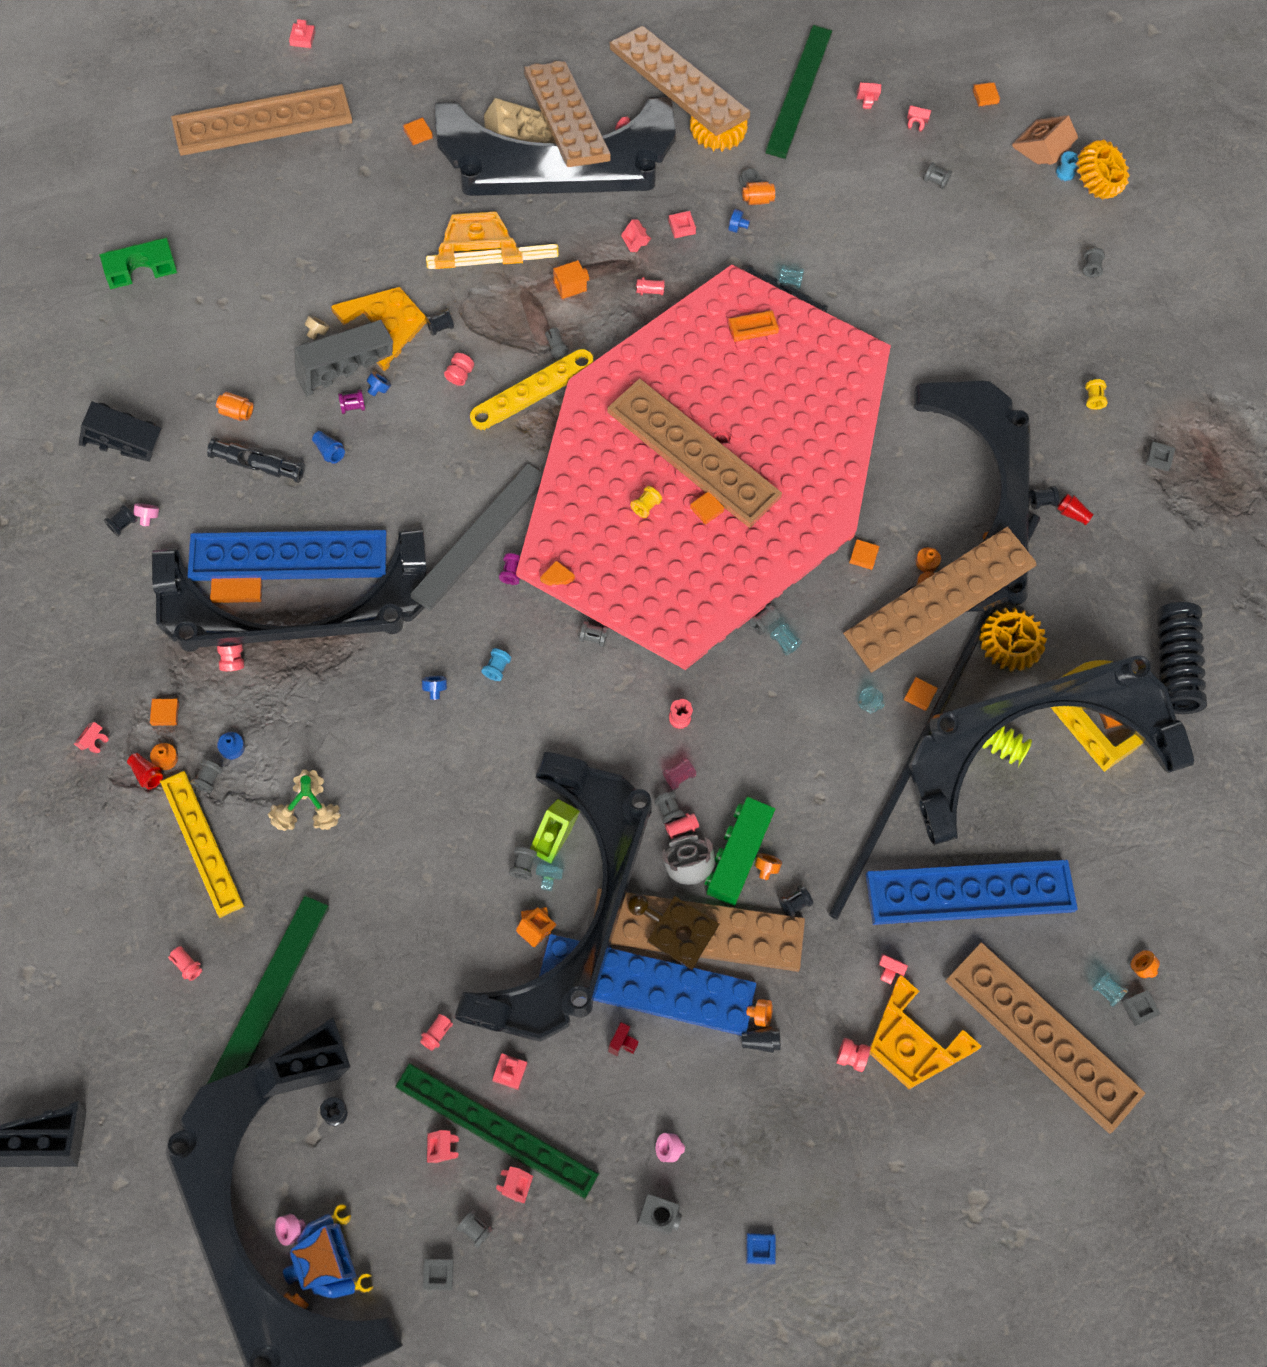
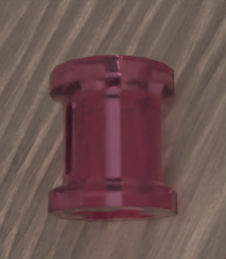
M684 757L678 765L670 770L665 769L663 775L669 786L676 790L679 788V784L688 778H695L696 771L690 761Z

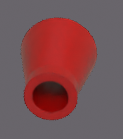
M1068 493L1056 508L1060 511L1061 515L1081 522L1084 525H1087L1094 515L1075 495L1071 496Z
M134 753L128 758L127 764L131 767L141 787L153 789L163 780L162 770L139 753Z

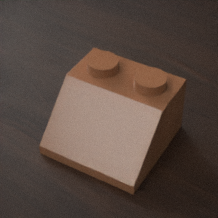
M1069 115L1039 119L1012 146L1036 164L1047 163L1051 165L1056 163L1060 159L1059 157L1072 147L1078 136Z

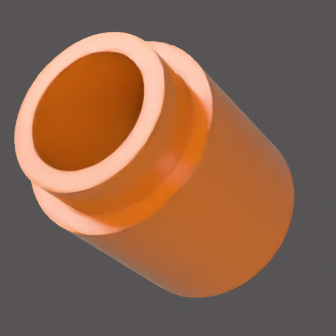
M768 181L747 183L746 187L742 189L743 201H746L747 205L769 204V202L775 200L774 184H769Z
M229 392L219 395L216 402L219 414L239 421H248L253 412L254 405L252 402H249V399Z

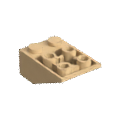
M495 98L484 114L485 128L497 134L529 142L556 143L540 111Z

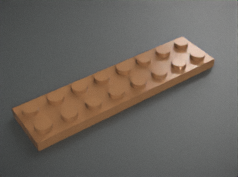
M644 26L610 42L611 51L714 135L718 136L750 118V111Z
M554 61L550 64H533L524 67L525 77L566 166L574 167L610 161V152L566 62Z
M342 84L171 116L180 156L352 123L351 113Z
M641 379L637 380L608 407L607 413L704 492H709L725 509L747 527L751 528L781 498V491Z
M1006 527L843 634L870 673H872L1037 566L1036 561L1012 531Z
M599 888L597 891L594 916L598 908L602 889ZM626 892L611 945L662 952L647 943L658 923L644 914L640 916L633 915L628 909V901L636 894ZM643 895L648 900L649 906L664 914L672 899ZM684 901L720 924L700 958L799 972L805 918H791V916ZM679 926L676 929V936L678 939L685 941L690 938L691 931L686 926Z
M982 942L945 981L1109 1134L1117 1128L1146 1094Z

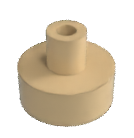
M311 315L308 316L305 325L310 328L307 336L314 340L318 333L326 335L329 329L328 324Z

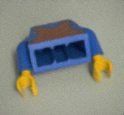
M338 1205L333 1215L326 1214L306 1225L297 1240V1246L290 1251L293 1264L283 1270L284 1279L288 1284L291 1285L299 1281L303 1290L312 1289L315 1295L328 1298L354 1294L355 1290L368 1292L373 1288L364 1289L360 1285L362 1278L371 1277L369 1274L361 1275L357 1281L352 1280V1278L357 1276L340 1225H345L350 1221L351 1215H348L346 1218H339L337 1216L339 1212L346 1209L345 1205Z

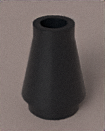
M770 1026L750 1032H742V1048L774 1053V1050H781L780 1028Z

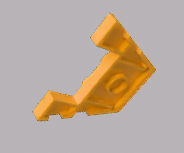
M497 212L452 214L445 231L444 241L440 244L439 254L435 257L434 262L435 269L456 268L454 251L479 249L491 250L501 248L503 264L523 263V255L521 251H518L514 239L510 238L507 228Z
M400 287L331 306L332 312L343 325L362 314L371 322L382 320L393 340L392 355L377 362L383 371L388 369L389 363L394 357L397 358L405 344L410 342L426 324V316Z
M901 975L896 980L871 1043L870 1055L910 1090L978 1051L981 1045L962 1030L946 1049L941 1047L902 1012L919 990Z

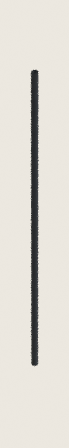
M1032 515L1029 520V541L1040 521V517L1037 515ZM996 606L982 612L828 914L831 918L838 920L911 776L909 763L921 738L926 735H932L930 721L933 716L943 713L980 640L979 636L983 633L981 628L985 624L986 619L992 616Z

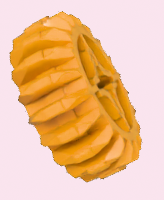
M691 116L690 130L693 139H697L698 145L704 144L705 149L711 147L713 152L715 149H720L722 152L724 148L731 150L733 146L738 147V144L743 142L747 133L748 120L716 136Z
M1093 141L1085 146L1077 156L1079 161L1076 165L1079 169L1076 172L1081 176L1079 180L1083 181V187L1088 188L1089 194L1093 193L1095 198L1100 197L1101 200L1113 198L1121 193L1128 184L1127 178L1130 177L1127 172L1129 167L1125 164L1126 159L1122 157L1123 152H1119L1118 147L1113 146L1111 141Z
M1005 607L1001 613L996 611L992 616H989L981 628L983 633L980 634L979 639L982 641L981 649L987 650L985 658L992 657V664L1000 663V670L1004 669L1005 666L1009 667L1010 672L1014 671L1015 667L1019 671L1024 670L1025 666L1030 668L1034 662L1039 661L1045 651L1044 645L1047 639L1043 637L1045 629H1039L1041 621L1034 622V614L1029 617L1026 616L1025 609L1021 613H1017L1016 607L1012 608L1010 612ZM1015 634V635H1014V638H1013V639H1014V643L1011 645L1012 635Z

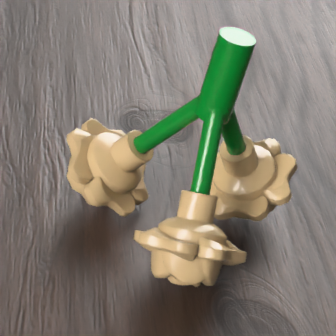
M306 769L302 770L301 774L293 779L296 783L293 790L299 794L290 805L287 804L285 807L282 804L278 806L272 805L271 811L268 813L269 818H271V824L278 830H293L295 828L294 824L297 822V818L293 816L294 807L301 799L308 797L316 806L315 811L317 814L312 818L314 820V828L329 830L337 825L338 818L341 816L338 805L333 806L329 804L326 807L317 800L316 795L323 792L324 788L321 785L324 783V779L318 776L316 770H312L309 773Z

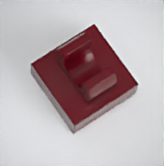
M622 1022L620 1023L609 1045V1053L618 1057L621 1049H624L634 1054L639 1041L628 1036L630 1026Z

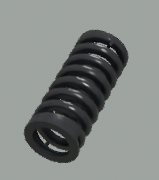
M1173 602L1165 604L1157 610L1158 637L1160 639L1158 648L1160 650L1159 661L1161 662L1159 666L1161 674L1159 680L1167 687L1171 703L1174 704V713L1182 715L1197 713L1207 707V695L1202 692L1206 688V682L1202 679L1206 675L1205 669L1202 668L1205 659L1201 656L1204 652V646L1201 644L1204 636L1200 632L1203 628V623L1200 621L1203 614L1202 608L1199 605L1190 602ZM1186 614V617L1170 618L1174 615ZM1177 705H1180V706H1189V707H1186V708H1178Z

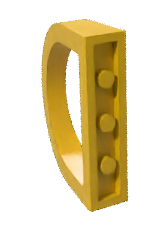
M1089 661L1076 667L1064 676L1081 672L1087 669H1091L1097 666H1101L1107 663H1111L1113 661ZM1050 707L1104 772L1143 744V741L1134 734L1115 747L1082 708Z

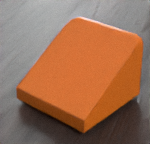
M537 907L521 920L516 928V932L532 947H536L557 924Z

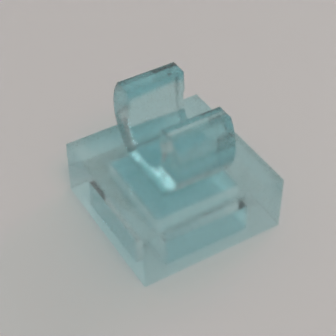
M539 863L536 875L543 876L541 889L551 891L554 879H563L565 868Z

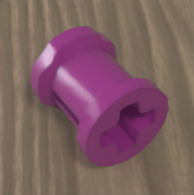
M358 390L357 393L345 395L338 393L342 414L356 409L365 411L361 390Z
M512 553L505 554L503 558L505 564L503 571L499 574V580L506 584L517 585L520 582V578L516 576L520 556Z

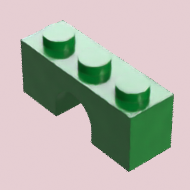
M167 238L99 254L110 289L133 284L131 274L138 267L150 268L155 278L177 273Z

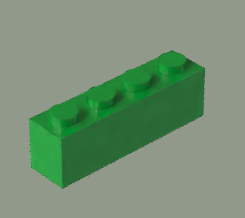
M750 797L746 798L744 804H738L733 816L737 818L734 827L729 825L724 837L728 841L725 849L719 848L715 858L718 866L715 872L712 871L705 881L704 885L709 886L706 895L735 907L776 808Z

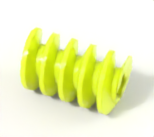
M1004 726L982 748L986 749L989 745H992V754L1001 750V759L1010 755L1009 763L1012 764L1019 760V767L1031 747L1032 740L1028 739L1022 743L1023 734L1020 733L1014 738V729L1011 728L1005 733Z

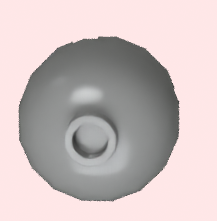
M697 835L683 836L669 843L670 848L666 852L665 849L662 851V861L666 872L674 881L680 884L694 885L702 882L710 876L715 865L712 843L707 838H705V841L698 840Z

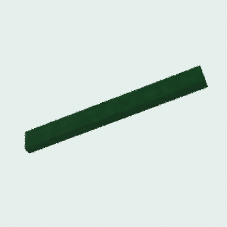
M816 25L812 26L765 154L783 159L787 158L833 30Z
M307 896L303 897L207 1084L238 1073L249 1066L329 910L328 905Z
M411 1063L408 1064L395 1086L397 1090L586 1200L599 1176V1173Z

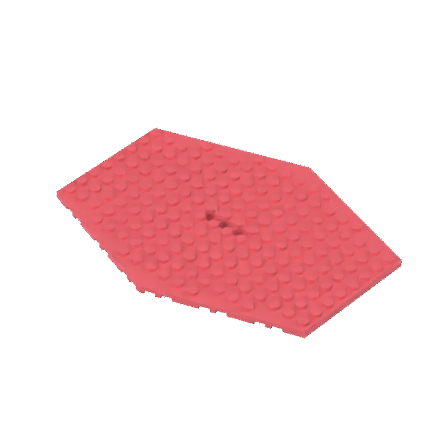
M730 265L569 379L516 576L680 668L688 669L707 654L709 649L718 642L721 643L732 631L740 628L764 609L765 605L775 597L778 598L783 594L784 590L797 583L821 564L822 560L831 553H835L841 545L848 540L850 541L855 536L891 345L734 265ZM773 310L779 327L778 334L734 342L728 325L729 318ZM641 379L781 491V498L751 528L747 527L727 509H724L723 513L705 525L690 509V505L706 492L607 413L608 407L637 380ZM646 486H651L660 493L662 502L659 505H655L649 511L647 518H642L632 510L630 503L635 499L637 500L643 494ZM555 561H558L575 575V579L569 584L552 586L542 583L540 577Z

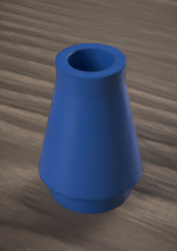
M318 431L313 435L312 442L317 446L326 462L335 464L344 457L345 450L340 442L327 436L322 431Z

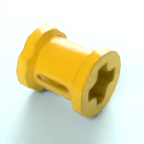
M1101 379L1088 381L1085 385L1088 391L1087 407L1094 410L1106 407L1108 402L1104 392L1106 389L1105 381Z
M646 486L643 494L637 500H633L630 505L638 516L647 518L649 511L655 505H659L662 502V497L653 487Z

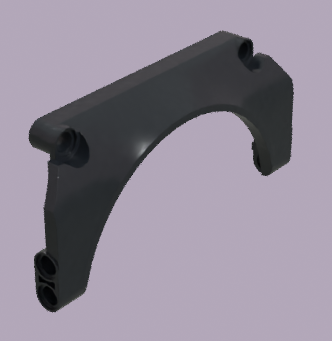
M649 97L643 110L631 122L616 131L602 136L610 152V161L567 167L556 143L529 142L506 137L476 123L463 111L458 102L435 103L438 149L446 156L453 168L461 167L462 192L468 196L649 191L655 187V162L662 163L676 141L672 100L669 97Z
M990 381L934 382L916 385L914 390V409L920 412L939 413L964 424L983 440L996 460L1001 476V500L994 523L981 543L1008 527L1029 552L1031 445L1029 415L1023 410H1012V399ZM1028 572L966 612L986 611L1006 601L1013 605L1024 603L1028 597ZM915 586L907 588L905 590V593ZM1014 588H1020V589H1021V590L1018 591V592H1012V591H1011V590L1014 589Z
M423 528L401 530L399 532L396 549L386 574H383L377 584L362 599L336 615L309 624L295 626L262 625L237 618L221 610L211 603L197 589L191 579L188 578L179 550H176V548L153 550L152 584L156 594V624L173 642L178 641L180 647L187 652L196 651L199 647L373 632L397 634L402 630L404 621H412L425 608L411 598L413 590L426 577L427 568Z
M1142 655L1126 657L933 716L930 721L932 736L926 735L921 738L909 763L921 814L931 843L937 845L958 838L957 806L959 793L968 768L979 750L1006 724L1036 710L1062 706L1083 708L1104 714L1118 721L1138 736L1166 772L1170 773L1194 765V755L1183 723L1176 719L1167 687L1150 671L1151 665L1149 660ZM1133 661L1138 666L1136 674L1132 671L1131 667ZM942 718L947 719L949 722L947 731H943L940 727Z
M553 752L543 753L535 778L541 784L560 794L580 811L579 813L589 825L597 841L603 868L602 892L598 908L592 923L581 941L553 969L532 981L510 989L482 993L462 992L454 1016L456 1020L469 1025L539 1042L569 1027L571 1022L569 1015L583 1018L589 1015L593 1009V1001L646 825L652 813L650 794L646 790L636 789L622 775L591 768L581 759ZM637 802H643L646 804L642 808H637L634 806V804H636ZM578 997L587 999L586 1003L582 1006H575L573 1001Z
M265 1061L200 1087L181 1118L180 1123L184 1130L174 1133L169 1138L166 1157L244 1366L254 1367V1360L264 1358L267 1360L269 1367H362L401 1348L403 1344L392 1317L366 1321H350L329 1318L310 1312L279 1294L255 1269L246 1255L235 1227L231 1207V1178L235 1156L247 1128L258 1112L275 1096L263 1097L255 1073ZM178 1142L186 1145L187 1151L176 1153L172 1145Z

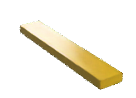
M185 771L161 780L160 783L218 917L221 918L243 908L242 900Z

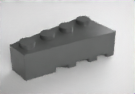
M382 320L366 323L354 329H347L332 336H325L310 343H303L295 347V376L306 397L314 394L313 389L321 385L326 388L333 384L331 380L341 375L348 377L354 374L360 366L367 368L391 356L393 340Z

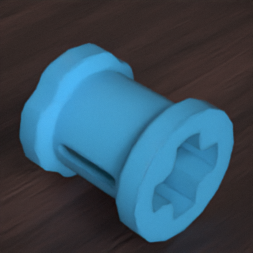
M1068 151L1062 155L1061 165L1056 170L1059 179L1067 181L1074 178L1075 168L1078 167L1076 163L1079 161L1077 153Z
M492 649L491 658L487 666L482 668V674L491 680L501 681L503 678L502 672L506 664L511 662V656L500 649Z

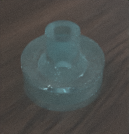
M867 687L861 692L858 705L868 713H874L878 709L881 710L885 705L883 694L874 687Z

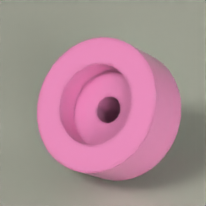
M134 504L133 514L140 517V525L150 526V518H158L159 507L149 504Z
M663 1133L656 1141V1155L662 1162H675L685 1151L684 1144L681 1143L680 1138L676 1134Z
M293 1214L279 1217L275 1223L277 1238L284 1246L296 1243L301 1232L306 1227L305 1222L302 1219L298 1220Z

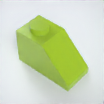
M559 799L546 810L530 847L531 850L537 853V857L550 864L554 861L575 824L580 812L579 810Z

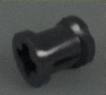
M447 309L443 310L441 314L425 317L427 327L432 336L447 328L450 330L454 329L453 319Z
M1049 486L1048 489L1030 490V505L1032 509L1037 510L1041 506L1046 505L1058 506L1059 492L1056 486Z
M122 505L117 513L110 518L106 517L104 522L119 537L121 531L131 523H136L137 519L125 505Z
M799 885L797 890L787 897L782 896L779 898L780 906L785 914L791 916V918L795 916L797 911L806 906L811 907L814 904L810 893L802 885Z
M327 1098L320 1107V1115L330 1126L336 1127L341 1125L347 1119L348 1112L346 1106L339 1098ZM337 1106L340 1114H334L331 1118L328 1110L335 1109Z

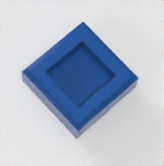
M746 1234V1264L775 1265V1234Z

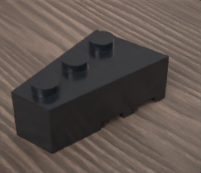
M91 401L81 424L78 445L86 447L87 443L100 446L99 450L107 452L108 448L121 451L120 454L122 456L150 462L162 428L151 421L137 419L128 412H119L111 409L107 404Z
M334 1017L267 1058L255 1071L264 1098L336 1081L351 1068Z
M76 1101L70 1103V1106L54 1111L50 1109L32 1118L25 1119L24 1117L1 1124L0 1167H78L86 1118V1110L81 1103Z

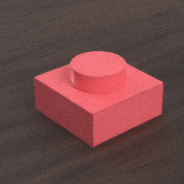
M690 211L669 215L668 222L674 238L696 234V226Z

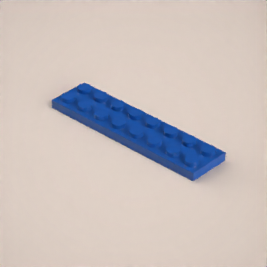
M386 530L191 533L188 578L191 581H211V579L261 578L262 580L381 578L383 574H386L387 532Z
M1068 860L868 871L865 874L873 925L1073 913L1078 910Z
M550 934L539 977L564 960L580 941ZM609 948L594 1001L742 1036V1032H747L750 1016L746 1012L747 1007L752 1006L756 983L696 968L690 970L684 965Z

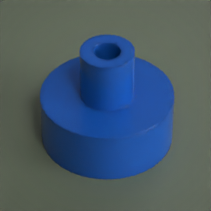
M734 210L729 224V231L738 233L740 227L748 229L750 220L743 219L744 211Z
M372 371L367 378V382L371 385L368 393L372 396H376L378 391L386 393L391 387V383L377 372Z
M442 676L422 678V690L430 692V699H440V691L447 689V678Z
M234 732L223 734L217 743L220 754L226 759L240 757L245 749L242 737Z

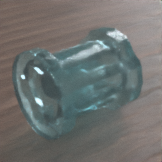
M782 264L779 282L795 285L800 289L804 269L787 268L786 265Z
M784 623L777 627L770 637L780 644L784 649L783 653L787 656L801 646L802 641L800 638L797 639L789 630L790 626Z
M1106 972L1092 989L1095 992L1099 991L1110 1001L1109 1005L1114 1007L1128 992V989L1120 987L1110 978L1111 974Z

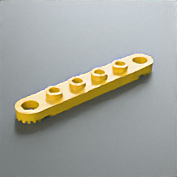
M584 349L577 350L476 406L470 413L472 425L479 430L489 429L494 424L502 422L566 386L571 377L594 362L592 354ZM579 357H585L588 363L585 366H578L575 361ZM479 413H485L489 416L485 422L476 421Z

